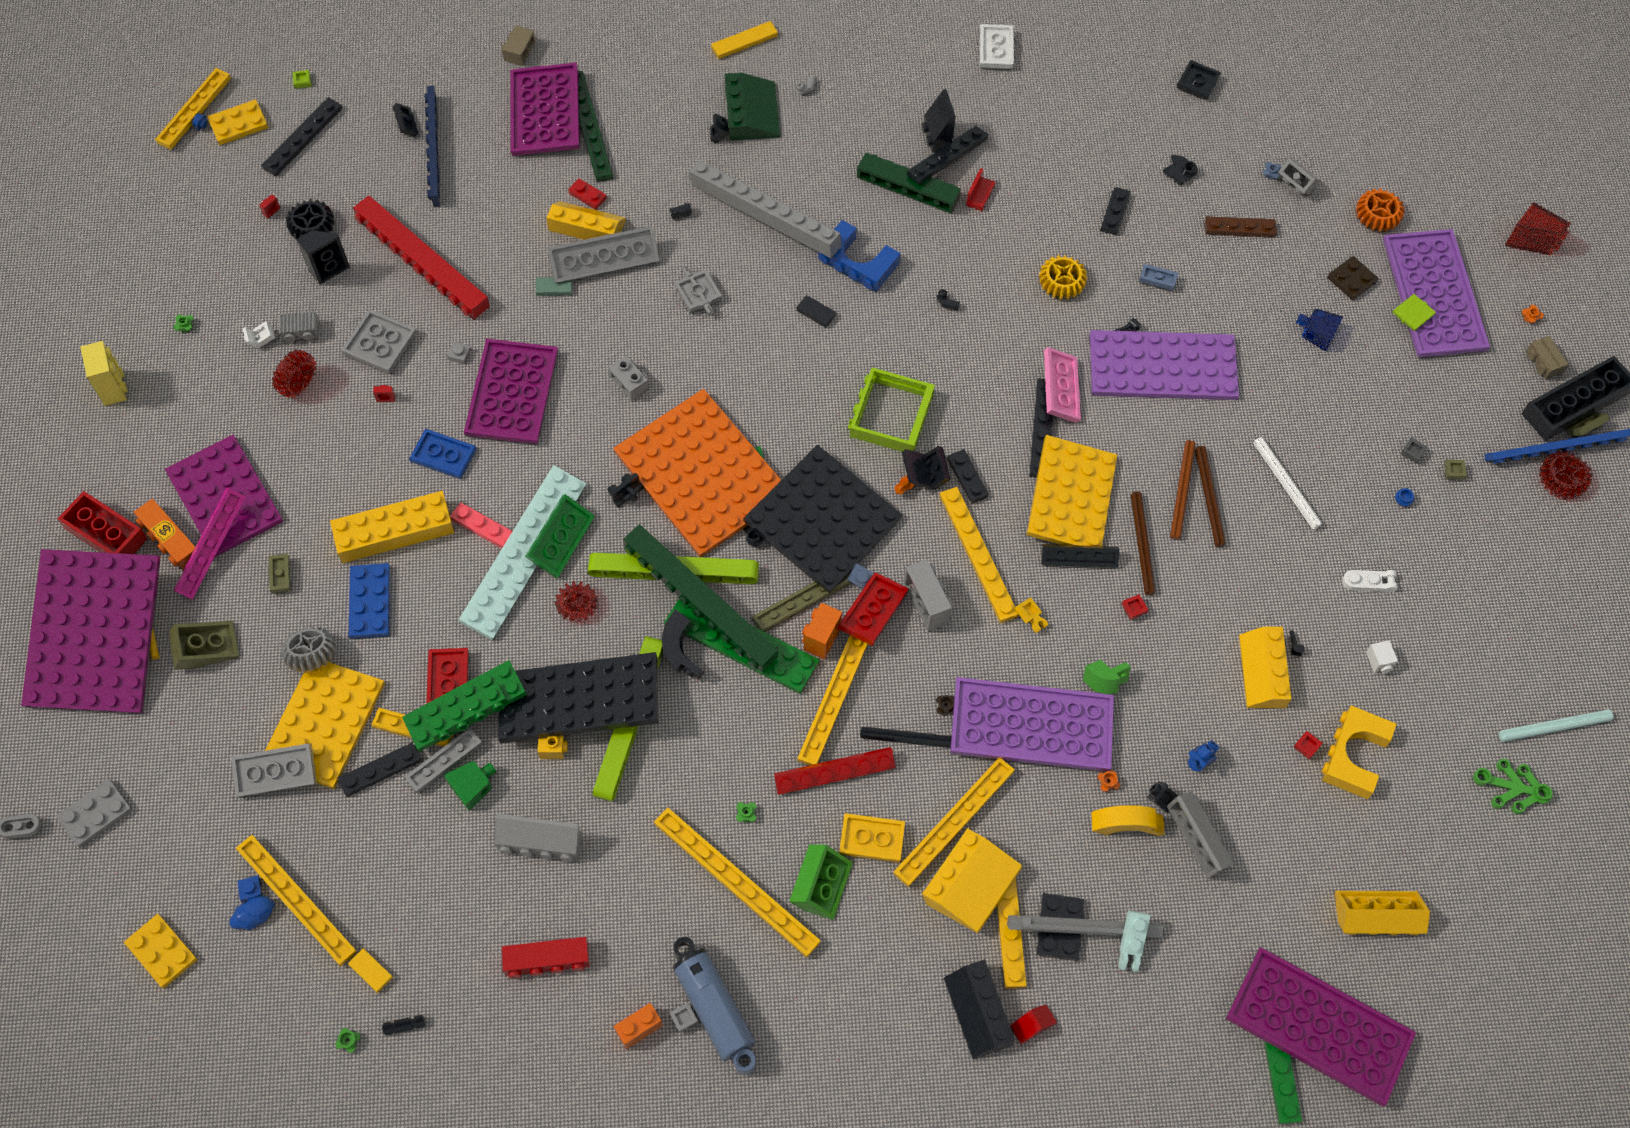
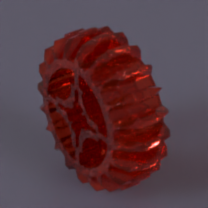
M295 349L293 352L290 351L280 361L279 365L276 366V371L273 372L272 386L276 392L288 398L299 395L301 391L305 390L306 386H309V382L312 381V377L315 375L314 371L317 368L315 366L316 361H314L312 355L301 349Z
M1560 451L1550 454L1549 457L1545 458L1539 469L1540 483L1545 484L1544 489L1549 488L1550 494L1556 493L1557 498L1562 495L1564 500L1568 497L1571 499L1576 496L1579 497L1586 492L1591 484L1593 474L1590 473L1591 467L1586 466L1587 461H1581V456L1577 458L1575 453L1569 455L1567 451L1563 452V454ZM1554 466L1557 468L1556 472H1553Z

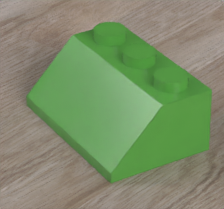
M809 844L789 902L804 911L834 920L853 862L827 845Z

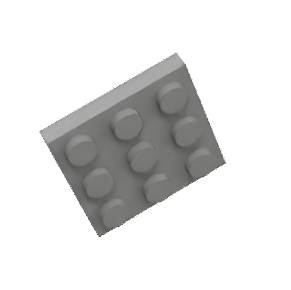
M368 309L341 349V352L345 356L390 374L414 338L417 330L412 326Z

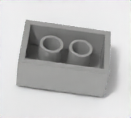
M927 559L907 566L905 569L904 585L909 588L908 593L927 631L929 632L949 624L953 604L950 597H946L944 593L945 588L942 581H938L936 577L935 567L932 564L930 565Z

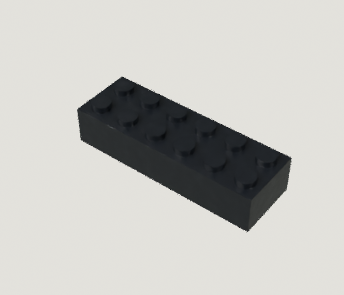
M1612 356L1530 401L1521 414L1543 440L1546 441L1629 395L1630 373L1615 356Z

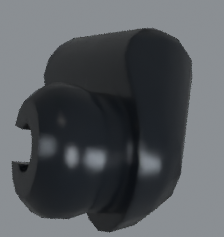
M939 290L937 300L941 306L947 309L958 310L960 301L950 300L946 290Z

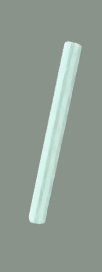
M1608 709L1501 730L1498 735L1502 742L1608 722L1614 718V715Z

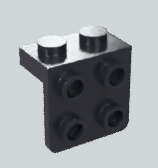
M937 446L926 454L908 449L902 451L907 479L911 484L936 490L951 480L943 447Z

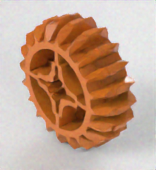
M1373 188V190L1365 192L1358 200L1356 208L1357 219H1361L1360 224L1365 223L1366 228L1371 227L1372 231L1377 229L1380 233L1383 229L1387 232L1389 229L1393 230L1395 226L1400 224L1404 217L1405 207H1403V202L1399 201L1400 196L1395 197V192L1389 193L1388 189L1383 191L1382 188L1377 191Z

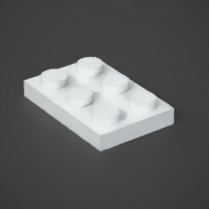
M980 24V68L1013 69V25Z

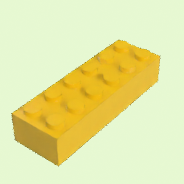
M443 490L330 520L337 554L342 564L455 533Z

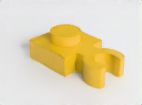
M1031 597L1014 608L1026 624L1028 622L1032 624V629L1035 633H1038L1041 627L1044 629L1048 626V622L1039 616L1042 611Z

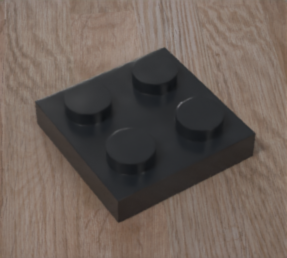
M1190 60L1176 88L1208 100L1221 76V72Z

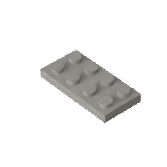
M310 743L231 757L236 797L317 784L313 748Z

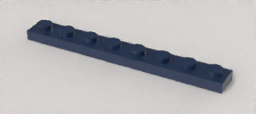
M427 86V93H424L425 103L428 104V107H425V115L428 117V120H425L426 131H428L426 143L429 144V148H426L429 161L426 164L427 171L430 172V175H427V183L430 186L427 194L428 199L432 200L433 207H439L440 179L437 96L434 86Z

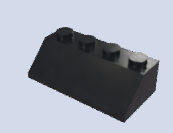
M986 960L966 965L945 976L943 979L972 1059L1013 1046L1015 1039Z

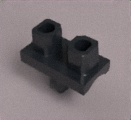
M626 473L622 476V483L620 485L612 484L607 488L617 508L629 499L634 502L638 500L637 493L644 488L638 474L630 475Z

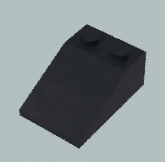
M943 89L924 115V122L921 123L922 132L926 133V144L930 146L932 153L953 141L956 115L946 89Z

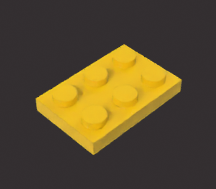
M256 99L207 116L219 146L268 128Z
M844 813L839 854L900 863L905 821Z
M156 914L124 941V944L163 989L198 960L159 914Z

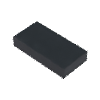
M808 295L796 307V311L825 328L836 316L835 311Z

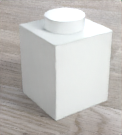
M1390 640L1371 644L1366 651L1374 673H1388L1393 670L1398 662Z

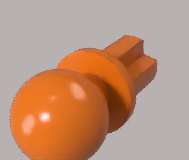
M907 474L894 486L897 495H902L915 486V484H911L908 481Z

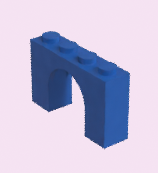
M841 220L834 230L840 233L842 247L832 258L818 252V259L822 263L834 267L836 271L846 274L850 279L863 284L867 289L877 292L900 264L901 253L885 245L880 253L869 262L857 263L850 260L845 255V251L856 239L857 228Z

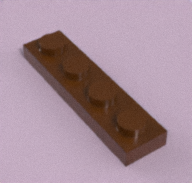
M1206 216L1205 235L1275 238L1277 234L1276 219Z

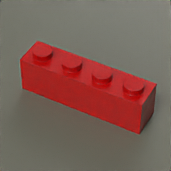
M587 937L502 946L503 973L505 976L514 979L520 978L523 974L539 976L543 972L548 971L558 974L566 969H572L573 971L585 970V967H590Z

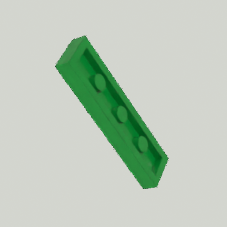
M1264 1041L1279 1124L1301 1123L1302 1118L1290 1055Z

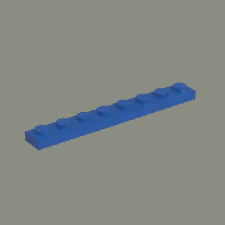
M1630 429L1484 454L1485 461L1493 460L1494 464L1505 462L1504 458L1510 457L1512 461L1522 459V455L1528 454L1529 458L1540 456L1539 452L1545 451L1546 454L1557 453L1559 448H1563V451L1575 450L1574 446L1580 445V448L1592 447L1593 442L1603 445L1609 444L1611 439H1615V442L1626 441L1627 437L1630 436Z

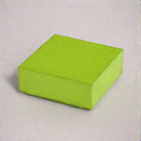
M309 70L292 72L295 89L312 87Z

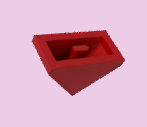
M1045 1004L1031 1009L1011 1024L1010 1027L1022 1045L1057 1024V1021Z

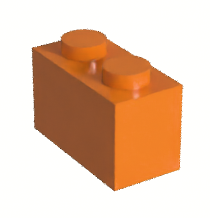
M649 1003L613 1027L627 1050L663 1027V1024L652 1004Z

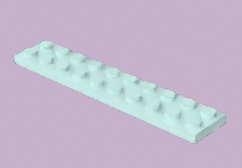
M555 465L552 466L458 622L490 640L494 639L537 567L525 555L562 495L566 494L574 501H577L586 486L585 482Z

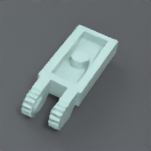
M1128 910L1119 950L1121 952L1118 963L1119 969H1126L1128 954L1133 955L1131 970L1134 972L1139 970L1140 956L1143 953L1151 916L1148 913Z

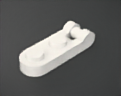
M1349 570L1342 578L1343 586L1352 591L1395 592L1398 590V585L1395 582L1397 578L1395 570Z

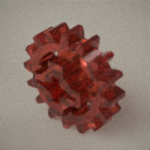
M572 581V586L566 583V589H559L560 594L555 596L557 600L555 606L558 614H562L564 620L569 617L570 622L577 619L579 623L580 618L583 617L585 620H588V614L593 616L592 609H597L596 602L598 600L597 596H595V590H590L589 584L584 587L582 581H580L579 585Z

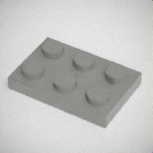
M108 779L60 812L56 817L80 849L133 810L112 781Z

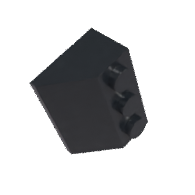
M310 231L296 239L308 271L319 285L350 268L338 234Z

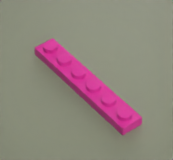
M230 488L225 489L173 591L193 600L246 496Z

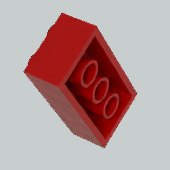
M85 491L57 518L65 530L102 553L135 554L148 539L140 527Z

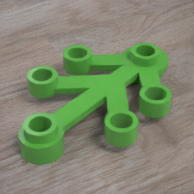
M1501 759L1497 762L1496 768L1498 771L1504 772L1510 781L1492 776L1486 768H1479L1473 774L1474 782L1480 786L1491 784L1509 789L1508 792L1496 795L1491 800V805L1496 809L1502 808L1507 801L1521 793L1530 795L1523 801H1516L1511 806L1513 813L1521 814L1528 806L1535 802L1540 804L1548 803L1553 796L1551 788L1546 784H1540L1531 773L1530 767L1526 764H1521L1515 773L1507 759ZM1501 763H1504L1506 765V768H1503L1501 766ZM1521 768L1525 769L1526 773H1523ZM1478 776H1482L1484 781L1480 780ZM1519 777L1526 778L1530 786L1524 785ZM1538 792H1542L1544 797L1540 796ZM1495 799L1500 800L1501 805L1497 804ZM1516 805H1519L1521 807V810H1518L1516 808Z

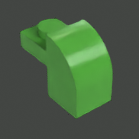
M1100 659L1085 666L1083 681L1096 692L1115 694L1118 693L1119 685L1128 681L1131 666L1125 662L1110 668Z

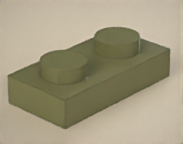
M1594 413L1567 428L1568 435L1578 436V438L1585 437L1591 430L1601 428L1610 419L1607 413Z
M288 554L269 556V590L271 594L291 591L290 557Z

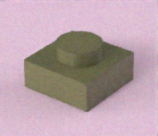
M1445 460L1446 479H1466L1465 460Z

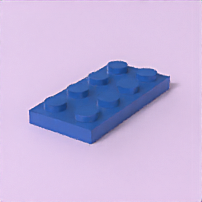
M389 563L350 566L349 638L389 636Z

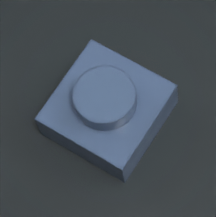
M855 564L847 581L863 590L872 577L873 572L859 564Z

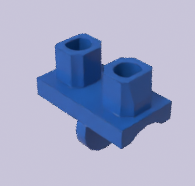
M1210 740L1207 744L1204 743L1192 749L1188 753L1190 756L1188 759L1189 767L1194 771L1203 770L1206 766L1215 762L1217 759L1215 754L1220 747L1213 740Z

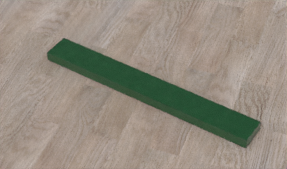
M583 70L578 71L580 126L596 182L613 179L612 170Z

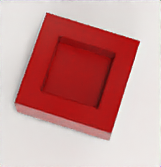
M273 194L259 204L263 216L267 219L281 209L277 198Z
M381 385L373 387L376 402H395V393L392 386Z
M1140 594L1122 601L1121 605L1130 620L1148 613V608Z
M1306 731L1293 748L1310 760L1323 743Z

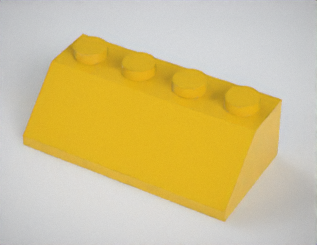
M559 201L552 204L546 220L549 231L585 240L621 232L626 217Z
M1260 627L1240 634L1239 642L1247 708H1286L1291 701V691L1283 627Z
M1335 891L1338 924L1343 933L1349 935L1357 933H1367L1370 935H1377L1378 933L1390 935L1427 934L1430 911L1418 891Z

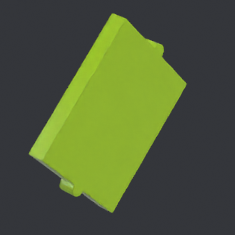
M1415 294L1411 295L1392 311L1402 323H1405L1413 331H1416L1436 314L1427 305V302H1423Z

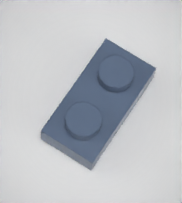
M1144 264L1139 282L1173 291L1178 273Z

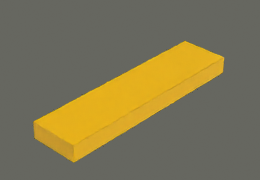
M769 21L711 44V48L717 58L721 59L778 36V32L772 22Z
M378 708L371 725L372 728L411 738L402 718L405 714ZM453 735L449 739L434 745L445 747L450 743Z

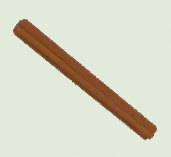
M1187 440L1184 446L1170 537L1176 540L1180 539L1196 444L1195 441Z

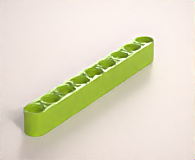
M591 553L589 555L587 573L592 577L656 580L647 567L643 568L637 562V558L634 555L618 553ZM675 556L703 582L728 584L758 583L759 562L755 560Z
M646 636L639 654L656 652L659 668L664 653L662 640ZM639 726L613 729L594 785L593 797L611 802L614 801Z

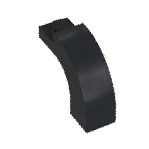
M675 609L663 629L662 646L668 662L678 672L681 673L685 668L684 671L692 678L695 675L701 678L705 672L691 662L683 651V640L694 624Z

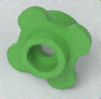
M177 315L175 317V330L188 332L192 329V321L194 320L192 315Z
M740 802L737 804V821L754 822L756 820L755 809L757 806L755 803L744 804Z
M343 1028L340 1031L335 1046L337 1049L343 1048L352 1053L356 1050L355 1045L361 1036L359 1032L353 1033L347 1028Z

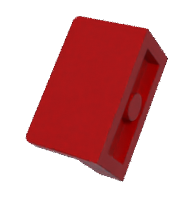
M982 168L979 169L968 191L966 206L979 211H983L995 186V181L983 177L984 169Z

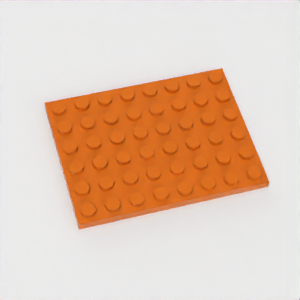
M704 388L613 448L615 454L632 475L634 473L639 475V480L645 491L699 557H703L748 526L743 521V518L781 481Z

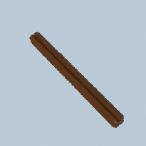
M1198 446L1195 451L1214 544L1216 547H1223L1226 541L1208 454L1205 446Z
M1140 491L1132 492L1131 500L1145 595H1154L1155 584L1142 493Z

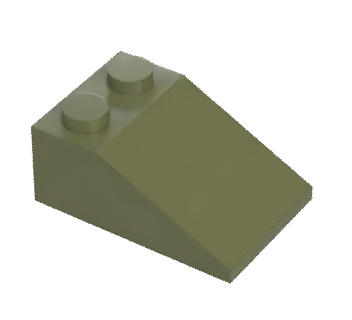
M233 621L173 624L168 634L174 670L195 669L239 657Z

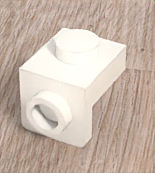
M267 321L253 330L247 327L243 328L246 343L258 349L275 338L271 323Z

